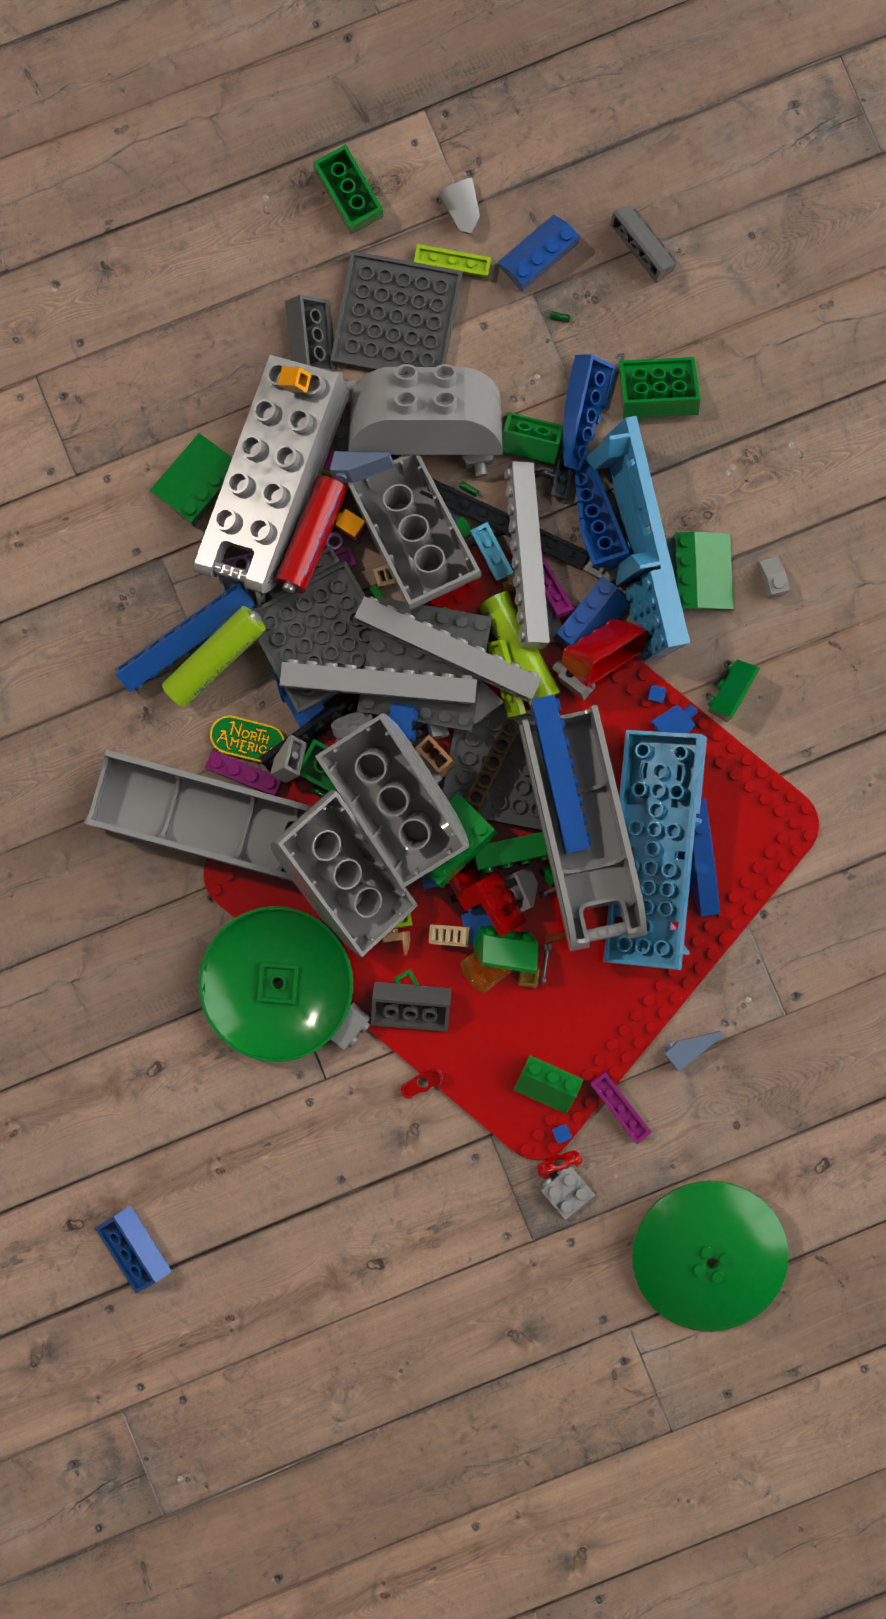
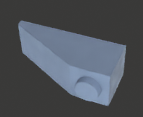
M335 451L330 472L333 479L341 483L355 482L394 467L391 454L386 452Z
M721 1031L677 1040L676 1042L671 1041L664 1047L666 1050L663 1054L676 1070L680 1072L724 1034Z

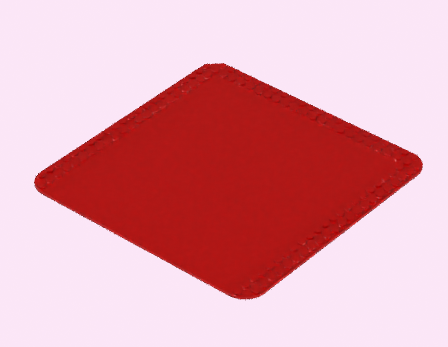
M473 546L469 550L481 571V577L423 604L482 615L478 608L482 602L496 592L499 594L508 591L518 610L515 604L516 587L513 584L515 572L496 582L478 546ZM501 547L512 568L513 554ZM571 614L559 618L562 625ZM491 631L489 633L488 643L495 641ZM549 643L545 648L538 649L560 691L555 696L556 699H559L561 710H558L559 716L588 710L593 705L598 706L618 795H620L626 730L657 732L650 723L676 705L684 710L689 704H692L698 711L691 718L695 726L689 734H701L707 737L701 799H706L720 914L701 917L689 888L684 946L689 950V955L683 954L682 969L603 962L605 939L591 941L589 948L570 951L556 891L548 894L545 898H541L539 895L541 891H547L555 887V885L549 886L539 872L540 869L549 864V860L539 862L538 858L532 859V863L520 866L519 862L513 863V867L501 870V866L495 867L494 872L482 874V870L478 871L482 879L497 871L504 878L517 871L531 867L538 883L534 907L522 912L527 922L513 930L532 933L538 943L537 968L539 969L537 988L518 985L519 971L482 966L473 948V944L468 947L429 944L431 924L463 927L461 915L468 913V911L463 909L450 884H446L443 888L438 886L424 890L421 877L405 887L415 902H418L421 892L439 900L432 917L417 912L414 909L410 912L412 926L394 928L398 930V933H410V945L407 955H404L402 940L383 942L382 938L363 957L356 954L341 941L349 957L353 973L354 994L351 1005L354 1002L370 1017L372 1013L374 982L396 984L394 978L409 969L420 986L451 988L448 1032L371 1025V1018L368 1021L370 1025L367 1029L419 1073H425L432 1069L440 1070L443 1074V1080L440 1085H435L440 1091L516 1154L534 1160L550 1158L561 1152L603 1102L589 1083L604 1071L615 1085L619 1083L809 852L817 839L819 831L817 811L812 802L802 792L638 657H634L595 682L596 687L582 701L559 681V674L552 669L558 660H562V653L565 649L559 643ZM482 681L503 701L499 688ZM652 685L666 688L663 703L648 700ZM523 700L525 710L532 711L528 702ZM330 728L315 740L330 747L336 743L337 738L333 735L332 728ZM448 728L449 735L440 740L447 741L451 746L454 729ZM311 743L306 746L304 756L306 755ZM432 748L428 749L426 753H430ZM446 775L442 778V782L438 784L442 791ZM298 776L287 783L282 781L276 796L313 806L321 799L310 792L314 786L326 793L328 791ZM486 820L498 833L489 843L542 832V830ZM474 857V858L472 859V862H473L474 866H475L476 869H477L476 861H475V857ZM206 859L203 872L205 887L211 898L234 918L251 910L277 906L301 910L322 921L294 882ZM423 897L419 908L430 912L434 901ZM609 905L583 911L587 930L607 926ZM615 916L614 924L623 922L622 917ZM671 922L676 927V930H678L679 922ZM459 931L458 942H460L461 931ZM550 944L552 949L548 955L545 974L546 983L541 984L539 978L542 975L545 955L544 946ZM409 974L399 980L401 984L414 985ZM529 1055L583 1079L577 1096L567 1114L514 1091V1087ZM566 1124L572 1138L558 1144L552 1129Z

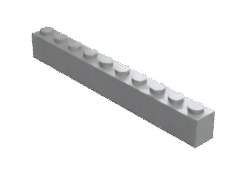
M512 461L504 471V478L507 480L506 497H508L509 502L507 513L510 515L509 532L512 537L510 549L513 551L512 568L515 572L513 584L516 587L515 604L518 607L516 616L517 623H519L518 640L521 642V648L543 649L550 643L534 463Z
M374 597L363 598L354 617L355 622L529 703L533 699L542 679L538 673L531 670L528 672L522 670L521 666L514 662L509 664L503 661V657L497 654L490 655L480 646H470L465 639L460 637L455 639L445 630L440 629L438 631L432 628L433 625L428 622L422 621L421 623L416 621L415 617L411 614L405 613L403 615L397 612V608L391 605L386 607L380 604V601Z
M287 659V662H282L280 686L283 688L475 705L477 680L473 679L474 676L470 675L454 678V674L443 673L442 676H434V672H423V675L415 674L413 670H403V673L396 672V669L384 668V671H377L376 667L371 666L357 669L356 665H345L344 668L337 667L336 663H326V666L318 665V662L306 661V664H299V660Z

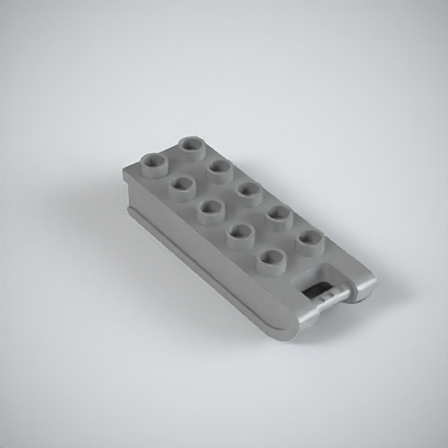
M273 355L269 356L195 559L194 572L210 577L222 575L244 582L245 588L261 593L269 592L277 585L274 581L314 483L322 473L350 395V390L341 383L342 377L339 373ZM282 366L301 367L312 374L307 393L288 392L277 385ZM234 546L254 552L248 571L222 563L228 547Z
M593 705L588 710L560 716L565 722V729H563L564 737H568L570 748L567 749L568 755L572 756L574 762L572 773L578 779L577 795L580 794L583 801V806H580L582 814L585 813L587 819L585 830L586 833H590L592 844L589 845L590 849L564 854L534 721H528V719L522 720L519 731L569 950L575 951L589 948L591 941L625 934L628 939L648 935L641 888L598 706ZM611 904H617L620 907L623 922L586 929L583 916L584 910Z
M104 750L103 766L88 817L84 821L87 826L292 881L273 854L271 843L287 829L289 823L295 822L312 806Z

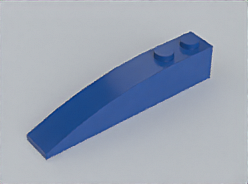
M592 354L575 355L566 395L563 421L564 466L575 471H580L589 450L587 447L589 441H593L595 436L594 429L601 422L602 417L600 415L602 410L607 408L616 371L615 365Z
M585 459L580 471H575L581 537L593 567L614 569L617 568L619 563L628 558L630 553L599 474Z
M701 799L700 815L696 814L697 818L702 819V823L695 828L689 885L701 917L720 914L715 860L706 799ZM678 851V859H685V852Z

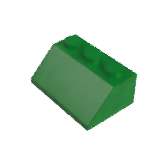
M509 412L502 434L503 452L523 456L527 459L540 460L543 463L554 464L563 425Z
M738 659L735 663L731 662L726 669L728 673L726 679H721L716 687L719 690L717 695H712L707 703L710 706L708 712L726 722L730 721L748 692L760 667Z
M479 926L473 948L482 966L536 974L538 943L532 933L512 930L500 937L494 926Z
M529 1055L514 1087V1091L567 1114L577 1096L583 1079Z

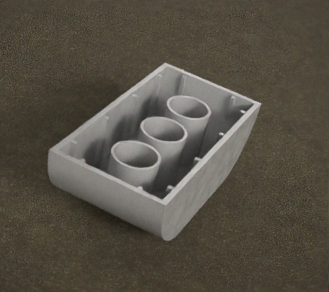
M403 364L398 367H384L374 370L363 376L356 383L351 393L349 452H386L391 455H503L500 391L488 376L480 371L466 367H453L448 364H442L437 367H415L410 364Z
M404 455L393 461L394 467L355 482H347L367 529L409 610L481 577V571L420 455ZM423 490L431 494L433 499L428 498L420 494L419 492Z
M380 714L315 756L402 889L469 848L466 832L452 805L409 739L388 715Z
M330 790L271 843V849L276 859L322 921L346 946L361 957L418 906L405 887L402 889L351 810L335 790Z

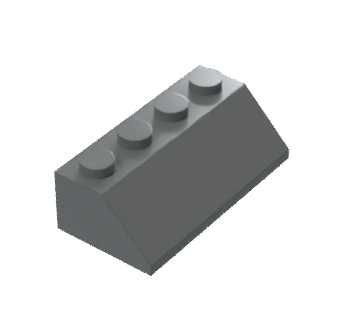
M628 205L615 210L610 223L611 227L655 283L659 282L674 270L676 266L674 256L665 251L662 241L654 237L651 227L647 223H643L640 219V213L635 208L632 209Z
M298 295L286 300L285 307L291 361L335 372V363L330 362L333 343L328 300Z
M374 982L371 1025L448 1032L451 988Z

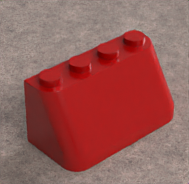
M619 619L609 620L600 629H595L590 635L582 637L574 645L567 646L563 650L561 664L584 686L589 687L641 654L644 650L648 631L641 625Z

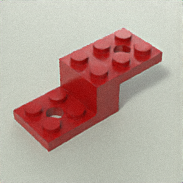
M471 860L461 869V873L459 871L449 881L465 911L480 903L482 904L500 937L527 922L498 871L482 879Z

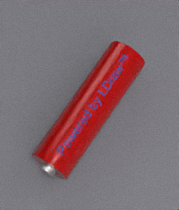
M327 476L317 477L274 581L289 593L303 594L306 592L347 494L348 488L333 478Z

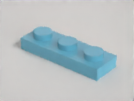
M488 522L471 530L470 532L496 582L514 574Z

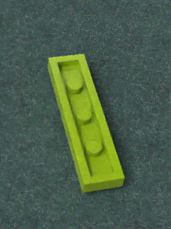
M417 244L414 262L463 271V274L488 278L491 257Z
M505 638L487 644L490 655L497 654L504 658L503 661L509 664L512 662ZM500 689L507 717L526 713L521 698Z

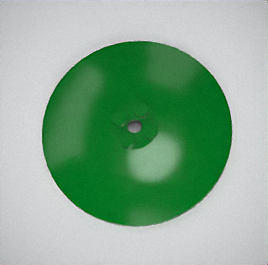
M263 907L234 918L212 939L204 954L199 973V996L202 1009L215 1033L228 1046L240 1054L266 1062H285L300 1059L324 1046L337 1033L345 1021L353 995V973L350 960L336 934L316 917L289 907ZM278 977L283 980L282 988H276L273 985L275 978Z
M723 1181L693 1182L680 1186L662 1196L642 1218L632 1246V1265L635 1279L647 1302L655 1311L672 1323L698 1331L727 1330L745 1324L757 1317L773 1302L779 1293L788 1268L787 1239L774 1211L764 1200L750 1190ZM708 1259H716L717 1264L712 1267L706 1264Z

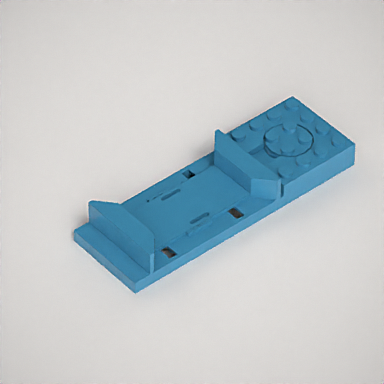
M637 416L623 419L602 439V443L586 459L594 470L609 468L623 531L630 553L628 558L617 565L615 582L616 586L632 583L626 587L625 595L630 603V616L634 620V624L641 625L648 631L644 650L640 654L643 661L666 657L688 645L690 639Z
M626 730L619 799L630 846L633 848V858L644 903L648 935L628 939L626 934L606 938L603 962L681 970L683 954L689 955V950L684 946L694 833L695 828L702 823V819L697 818L696 814L700 815L707 743L706 736L688 733ZM678 851L685 852V859H678ZM611 904L608 907L607 925L614 924L615 916L622 917L620 907L617 904ZM671 922H679L678 930L671 929Z

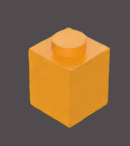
M282 366L277 385L288 392L307 393L312 374L301 367Z
M347 509L343 513L340 512L335 520L337 522L336 528L355 541L366 525L363 519Z

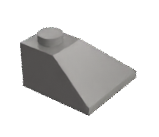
M531 867L503 878L521 912L534 907L538 883Z

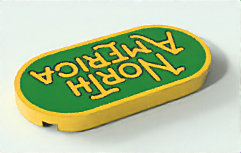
M223 716L217 719L210 730L211 742L218 751L260 763L262 762L259 757L284 740L283 734L276 727L236 716Z

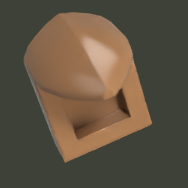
M392 929L383 937V942L402 940L404 955H407L410 945V933H398L397 929Z

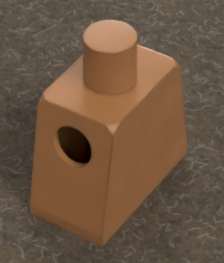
M430 735L415 747L442 778L456 766L452 758ZM433 748L430 753H426L428 749Z

